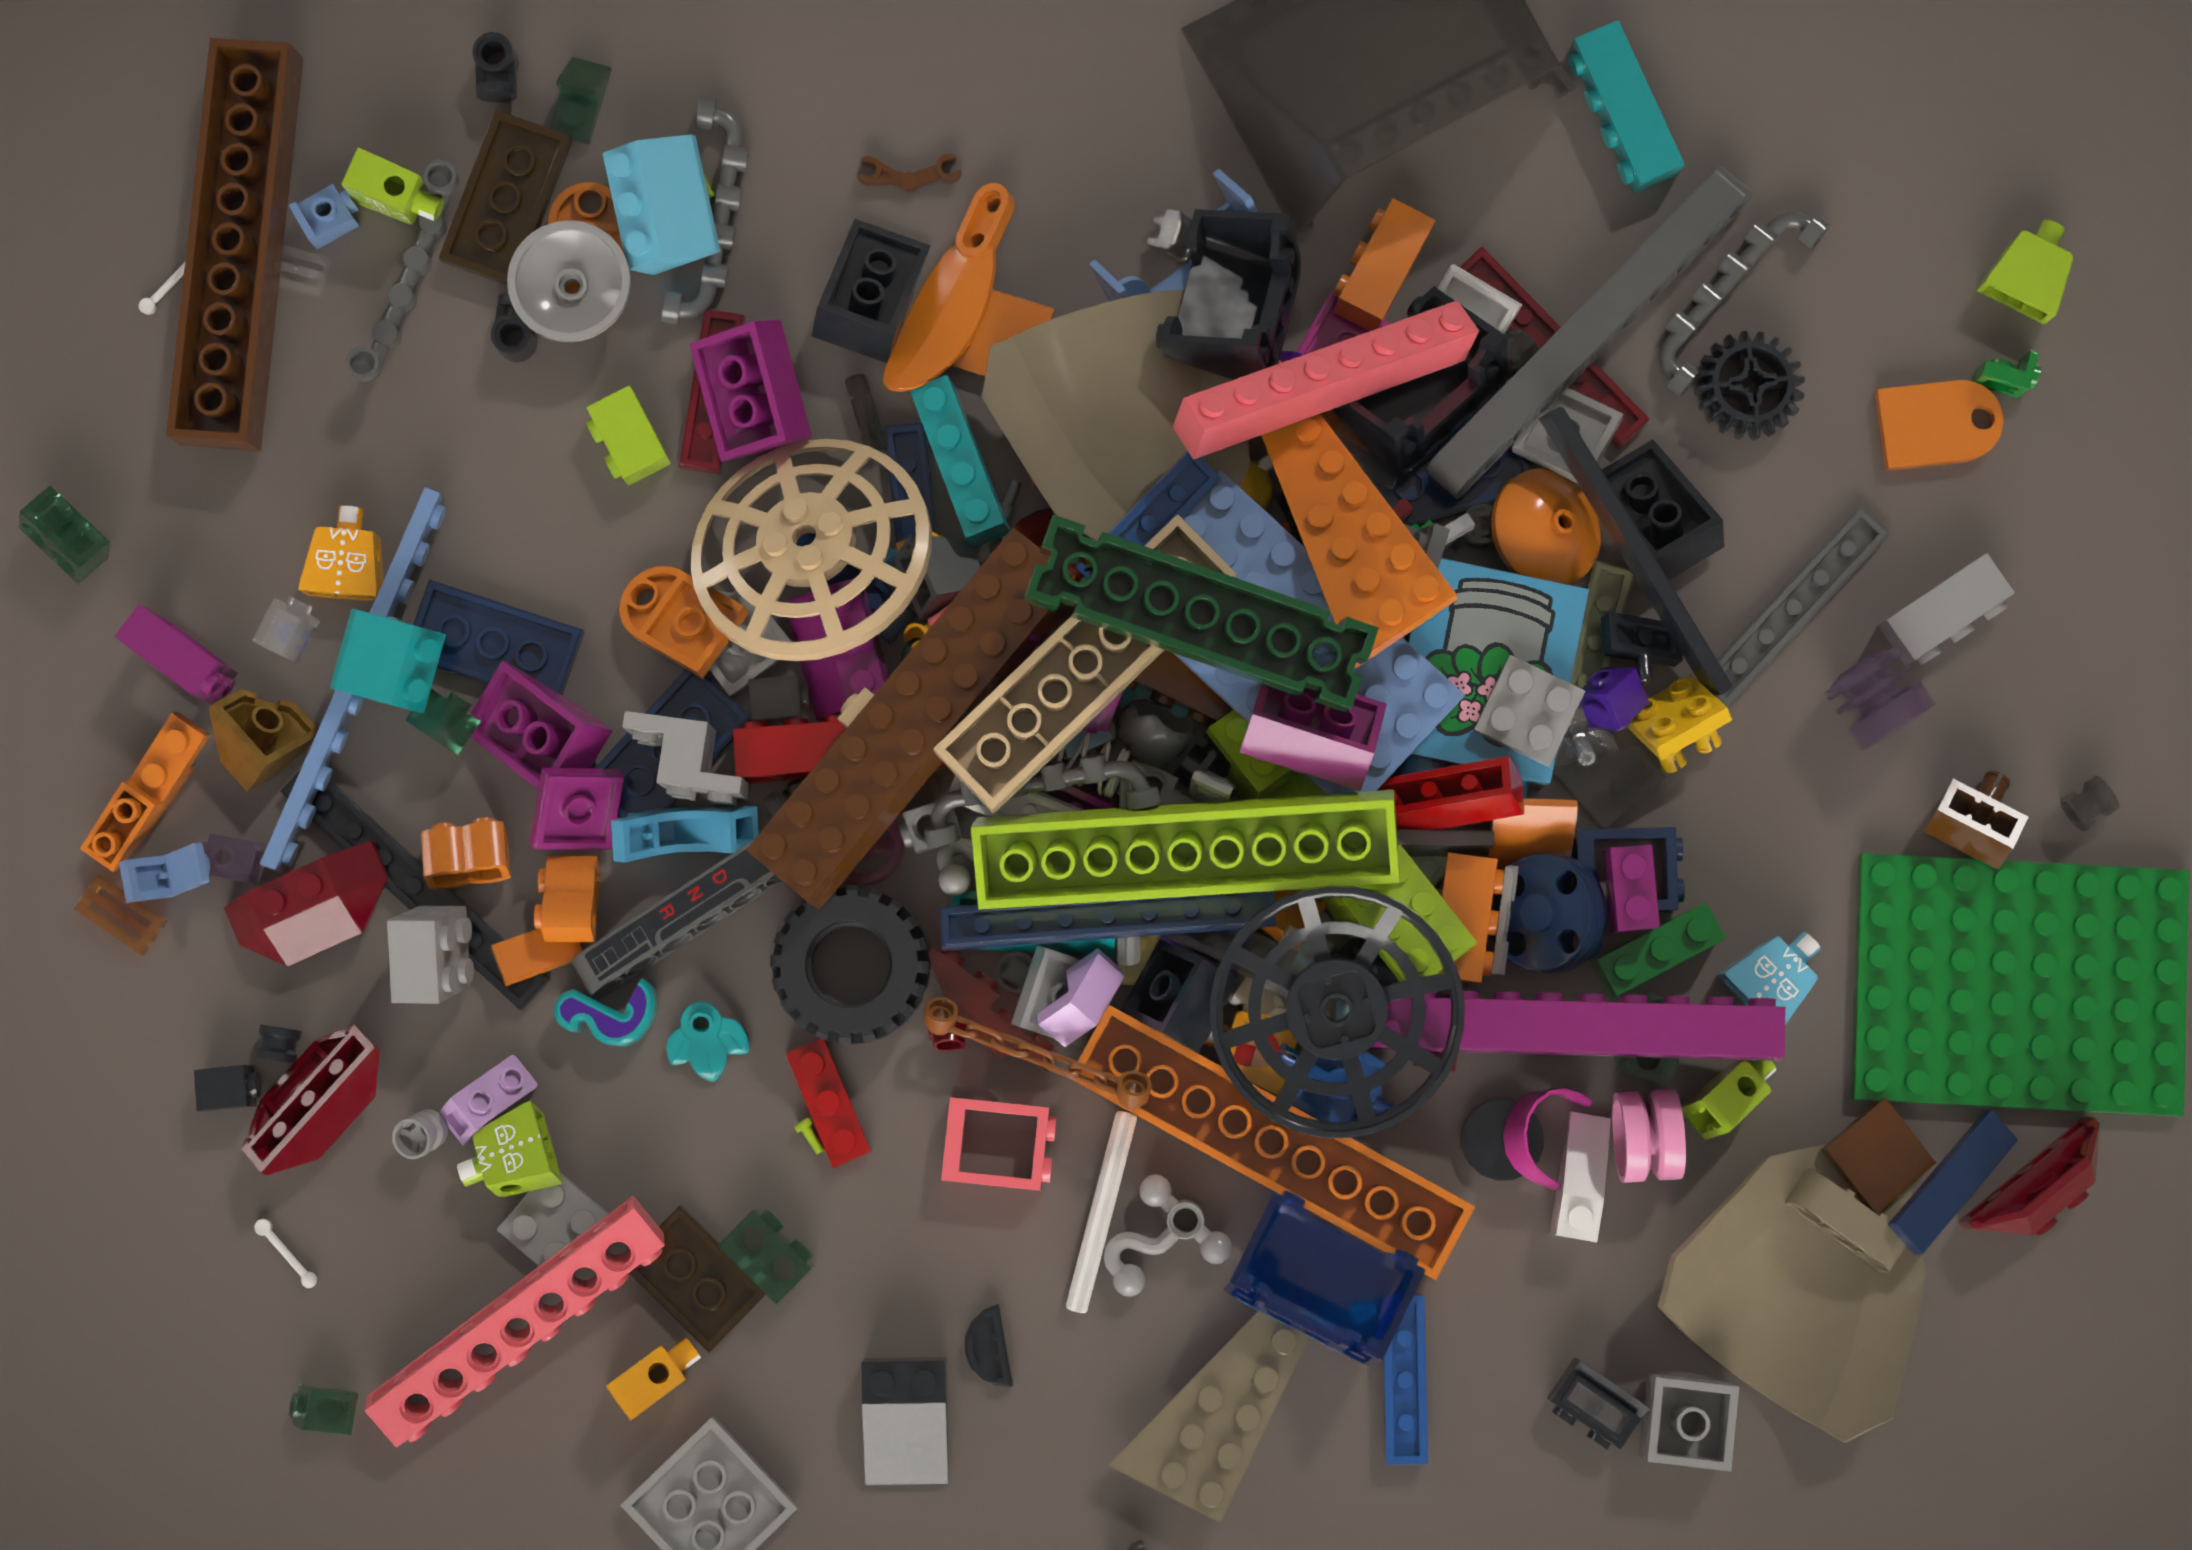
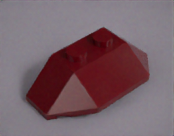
M368 841L322 857L249 890L225 906L224 910L240 946L289 967L363 934L377 906L382 890L389 880V876L374 842Z
M355 1024L346 1027V1030L336 1031L315 1039L297 1059V1062L293 1063L259 1101L250 1124L249 1136L244 1140L241 1150L265 1176L320 1159L376 1097L380 1050Z
M2082 1117L1963 1216L1958 1221L1963 1228L2014 1234L2033 1235L2036 1233L2040 1236L2046 1233L2057 1223L2058 1220L2055 1216L2065 1207H2068V1209L2075 1208L2089 1196L2086 1190L2096 1181L2100 1123L2095 1117Z

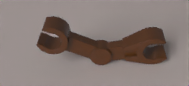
M950 153L940 156L936 165L913 173L893 170L878 159L866 156L861 158L862 164L875 167L876 172L870 177L857 173V179L865 186L891 185L911 193L919 187L939 180L948 184L955 183L961 178L962 173L961 170L955 171L952 174H946L942 171V167L945 164L956 161V155Z

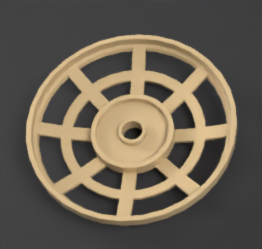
M836 439L807 440L782 446L759 456L738 470L721 486L707 505L698 523L692 544L691 573L694 589L702 608L715 627L733 643L751 653L771 659L787 661L817 660L841 654L866 643L885 630L903 613L916 595L926 574L931 555L932 528L929 512L917 485L905 469L889 456L870 446ZM824 450L853 453L841 467L826 464L793 467L791 456L801 453ZM872 458L895 475L905 488L909 499L884 503L873 485L858 475V471ZM773 463L776 464L777 474L770 476L755 486L739 504L725 501L746 479L764 467ZM810 475L833 477L822 493H800L796 479L801 476ZM848 483H850L866 496L872 506L847 512L837 499ZM781 484L784 500L777 503L768 513L751 508L752 504L774 486ZM914 515L916 522L915 546L906 573H903L884 563L890 544V519ZM714 516L728 518L730 520L723 538V562L703 573L701 553L707 530ZM743 522L758 527L756 546L735 555V539L740 523ZM877 522V538L874 550L871 555H868L855 548V527ZM803 534H816L811 544L803 547L796 545L797 540ZM762 561L764 567L771 575L762 595L752 589L739 572ZM847 564L862 570L847 586L831 595L827 581L842 571ZM727 577L729 578L738 594L750 605L756 607L747 630L736 626L721 613L711 599L707 589ZM875 577L896 588L890 598L873 614L857 625L843 631L836 608L843 606L858 596ZM785 585L793 587L811 586L815 601L794 604L779 602L778 599ZM771 614L790 618L812 617L820 614L827 637L812 641L786 642L766 639L762 635Z

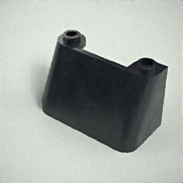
M1195 209L1191 225H1187L1183 233V246L1185 250L1190 252L1192 265L1178 316H1167L1164 324L1158 325L1156 332L1157 348L1162 349L1164 356L1231 380L1279 364L1301 274V256L1291 215L1284 213Z
M1433 286L1426 294L1412 301L1407 310V316L1409 318L1455 300ZM1462 306L1479 329L1465 361L1332 409L1386 469L1401 479L1411 475L1463 428L1507 381V336L1464 306Z

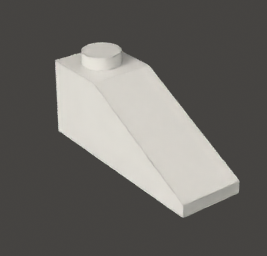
M1569 1112L1558 1183L1561 1186L1559 1190H1556L1550 1234L1597 1243L1605 1196L1611 1118Z

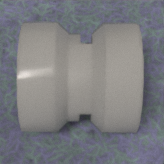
M424 1109L400 1121L395 1126L392 1133V1142L401 1156L407 1159H418L437 1149L446 1141L448 1126L440 1113L431 1109Z

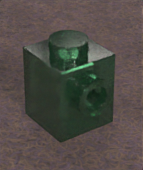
M432 688L424 714L411 711L406 719L414 727L457 755L481 722L468 713L472 706L453 692H450L446 698Z

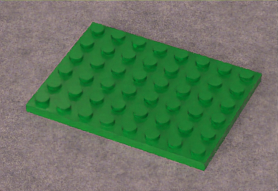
M1872 853L1859 854L1851 1099L1879 1101L1881 1098H1887L1888 1101L2184 1117L2189 870L2004 861L1999 870L1978 859Z

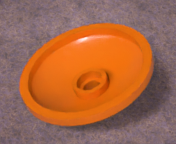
M1536 468L1520 473L1510 479L1496 497L1491 516L1493 541L1500 558L1512 573L1571 585L1582 579L1590 571L1598 557L1601 546V523L1579 484L1546 468ZM1558 518L1562 520L1563 528L1559 525Z

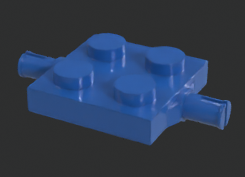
M1283 1043L1278 1049L1284 1053L1276 1052V1054L1286 1064L1293 1067L1300 1052ZM1366 1051L1358 1055L1364 1077L1373 1074L1387 1064ZM1318 1057L1307 1076L1324 1082H1348L1342 1060H1329ZM1383 1084L1368 1090L1373 1111L1376 1115L1394 1107L1381 1099ZM1300 1089L1292 1106L1319 1121L1348 1122L1358 1120L1352 1095L1324 1096Z

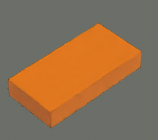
M535 929L491 945L492 953L505 986L569 964L576 955L583 951L580 942H544L541 929Z

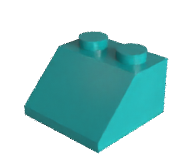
M352 608L329 688L424 714L446 634Z

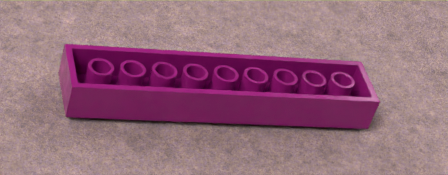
M1463 991L1465 1017L1459 1052L1781 1061L1785 1058L1786 1007L1776 1006V999L1750 998L1748 1006L1733 1005V998L1707 997L1706 1005L1690 1004L1689 996H1664L1663 1004L1647 1003L1646 995H1622L1621 1002H1604V994H1579V1001H1562L1561 993H1537V1000H1521L1519 992H1494V999H1479L1477 991ZM1436 992L1424 994L1425 1022L1418 1045L1427 1051L1443 1052L1450 1028L1451 999L1437 998ZM1411 997L1387 1003L1388 1012L1385 1025L1404 1037L1409 1032L1412 1019ZM1376 1041L1368 1050L1392 1049Z

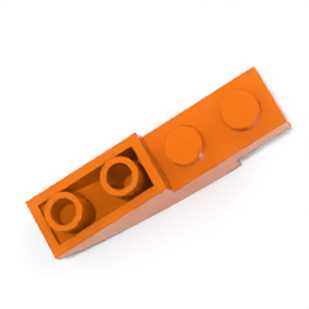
M172 712L130 779L122 781L80 849L110 871H117L119 862L127 860L182 789L196 768L192 765L211 735L181 713Z

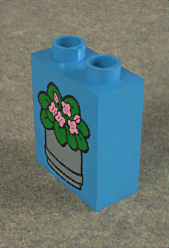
M1441 558L1438 570L1455 591L1458 600L1406 634L1404 639L1464 693L1465 696L1397 768L1396 776L1509 756L1522 777L1523 798H1526L1528 788L1541 790L1551 782L1556 754L1551 765L1546 767L1474 732L1473 729L1509 655L1568 683L1571 682L1589 589Z

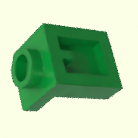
M2030 350L2021 358L2018 369H2014L2015 365L2007 360H1986L1975 370L1973 382L1983 385L1988 390L2018 399L2029 388L2034 389L2041 373V366L2036 365L2039 352Z

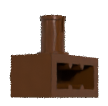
M1988 771L1985 773L1984 780L1977 791L1953 779L1940 798L1924 832L1999 870L2013 850L2028 819V816L2001 803L2006 790L2010 786V780L2003 774L1999 784L1994 787L2000 772Z

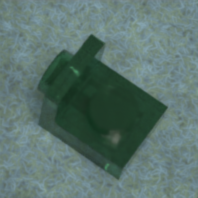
M300 1383L298 1393H293L291 1397L289 1416L293 1418V1425L301 1430L351 1435L359 1393L313 1387L309 1384Z

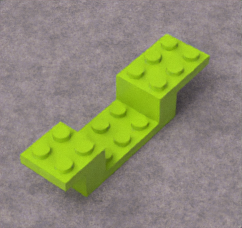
M1235 710L1208 728L1206 733L1231 764L1226 779L1235 782V785H1237L1235 792L1242 800L1324 794L1304 774L1240 753L1248 722ZM1399 844L1400 883L1359 885L1356 887L1378 891L1402 902L1415 911L1438 933L1449 950L1453 961H1456L1475 947L1477 941L1401 844ZM1326 897L1319 899H1322L1327 905L1326 909L1335 921H1348L1365 925L1372 929L1386 909L1373 902L1355 898ZM1400 917L1388 938L1394 941L1407 954L1416 968L1419 977L1441 972L1443 970L1441 962L1429 942L1411 923ZM1346 934V935L1349 937L1350 940L1355 937V936ZM1381 948L1378 954L1400 982L1406 981V977L1397 962Z

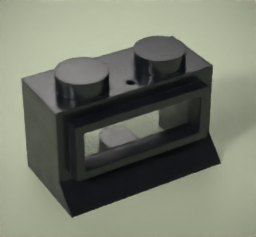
M1575 1357L1547 1397L1548 1400L1556 1405L1552 1413L1571 1426L1578 1420L1589 1427L1590 1431L1586 1436L1606 1450H1608L1611 1444L1622 1449L1642 1417L1650 1410L1642 1402Z

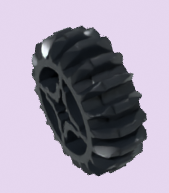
M1742 331L1739 334L1738 342L1735 337L1729 334L1723 339L1724 346L1714 343L1710 347L1712 356L1704 355L1701 358L1700 363L1705 369L1698 370L1699 374L1695 378L1705 384L1696 386L1694 394L1706 396V399L1699 403L1698 408L1699 410L1711 408L1713 412L1707 418V422L1712 424L1719 418L1723 422L1719 429L1720 433L1725 434L1732 426L1735 427V439L1740 440L1745 434L1746 429L1751 440H1757L1760 437L1761 430L1770 437L1776 432L1775 425L1785 428L1789 424L1786 415L1795 416L1798 413L1799 408L1794 402L1801 401L1804 398V393L1794 387L1802 385L1805 382V377L1793 375V372L1801 366V361L1797 360L1790 363L1787 361L1786 358L1792 353L1790 347L1785 348L1782 352L1776 349L1780 341L1779 337H1774L1769 344H1765L1764 332L1759 331L1753 341H1751L1748 331ZM1740 357L1737 376L1729 377L1726 381L1719 382L1722 365L1732 358ZM1757 359L1769 365L1774 373L1762 371L1758 366ZM1746 378L1751 379V383L1755 382L1757 386L1753 393L1748 392V388L1744 389L1742 386V382ZM1780 389L1779 399L1775 408L1768 413L1759 415L1762 395L1769 394L1772 390ZM1728 397L1737 400L1741 405L1742 413L1733 409L1724 398Z

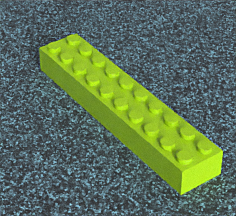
M1394 790L1155 805L1136 810H1128V807L988 816L977 817L971 826L978 909L1295 890L1327 885L1359 886L1400 883Z

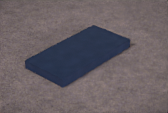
M1452 438L1417 470L1403 479L1386 469L1374 454L1360 457L1358 460L1362 470L1391 508L1404 497L1412 505L1414 515L1403 523L1411 527L1415 523L1419 526L1424 525L1429 519L1434 522L1493 505L1500 490L1510 479L1520 473L1531 470L1530 462L1512 453L1511 446L1463 496L1456 499L1425 472L1432 459Z
M430 579L413 623L415 626L446 634L437 665L438 669L488 685L501 661H506L562 696L585 633L583 629Z
M687 669L677 677L644 713L708 722L717 731L712 762L734 739L733 729L743 728V723L750 722L753 718L706 675L702 679ZM629 732L622 737L594 768L620 769L624 773L617 815L619 818L628 817V813L669 808L678 801V799L671 798V795L666 794V789L656 783L662 747L638 744V740L632 739L633 735Z

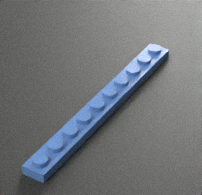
M424 488L371 608V614L398 621L394 615L400 602L406 604L410 598L414 587V581L410 579L416 565L422 567L428 557L431 545L426 542L432 528L436 530L440 528L447 508L443 506L444 500L439 492ZM335 690L260 861L262 866L280 874L285 866H292L300 846L295 841L301 828L307 829L313 820L316 807L312 805L318 790L323 792L326 789L333 771L332 768L328 767L334 752L338 754L342 752L349 736V731L345 730V727L351 715H358L365 698Z

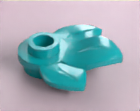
M696 1001L689 1004L683 1010L680 1018V1027L669 1035L666 1051L671 1065H680L690 1060L692 1068L700 1077L710 1082H715L724 1071L727 1054L748 1053L749 1040L744 1028L737 1020L721 1017L719 1010L709 1002ZM705 1017L709 1021L708 1026L704 1029L696 1028L693 1025L695 1018Z

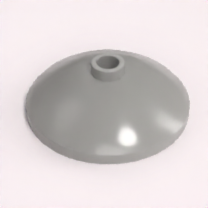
M573 220L558 221L535 230L518 246L509 265L507 287L513 308L531 330L551 340L578 342L601 334L616 322L629 298L631 276L623 251L609 234L589 223ZM572 282L580 284V289L575 294L566 292L567 286Z

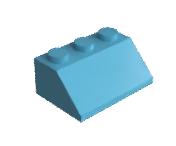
M695 135L636 140L603 153L622 247L630 270L656 275L721 252Z

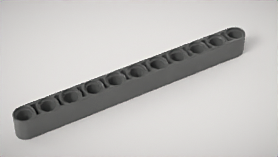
M1723 166L1717 168L1437 453L1427 466L1425 472L1456 499L1463 496L1514 444L1522 428H1528L1736 217L1752 197L1753 191Z

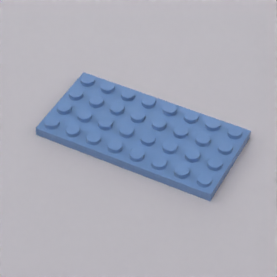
M1220 470L1217 473L1221 477L1220 480L1182 519L1237 574L1236 578L1329 610L1305 547ZM1330 612L1327 621L1335 623ZM1403 637L1353 670V673L1363 676L1357 694L1387 704L1375 753L1361 791L1349 787H1341L1333 782L1304 774L1324 794L1377 791L1465 696ZM1321 646L1320 649L1312 652V658H1317L1314 661L1317 665L1321 666L1326 662H1330L1331 656H1325L1328 650ZM1173 653L1249 723L1261 683Z

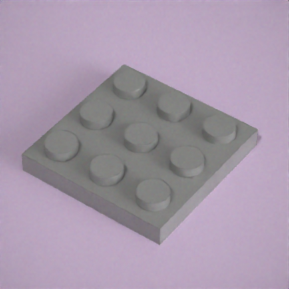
M714 1416L620 1505L661 1550H756L799 1507Z

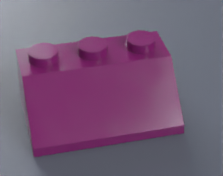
M781 320L752 321L689 343L721 462L774 450L812 438Z
M853 579L828 585L831 595L847 586ZM865 589L843 606L836 608L843 631L857 625L872 614ZM811 591L787 603H806L815 601ZM820 614L812 617H788L795 642L812 641L827 637ZM878 634L866 643L844 653L817 660L800 661L816 721L824 720L826 716L841 715V708L846 700L853 694H859L864 687L875 695L889 678Z
M1261 684L1240 753L1253 756L1261 761H1268L1293 769L1301 774H1309L1333 782L1341 787H1349L1361 791L1375 753L1387 704L1357 694L1352 709L1342 712L1314 702L1313 699L1316 693L1314 690L1304 687L1303 692L1296 696Z

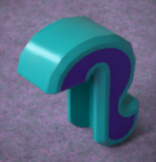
M641 978L624 1013L578 990L572 989L561 994L556 999L554 1016L556 1021L570 1032H581L583 1030V1023L586 1022L594 1037L604 1044L626 1047L640 1041L653 1026L658 1014L659 1000L655 987L646 979Z

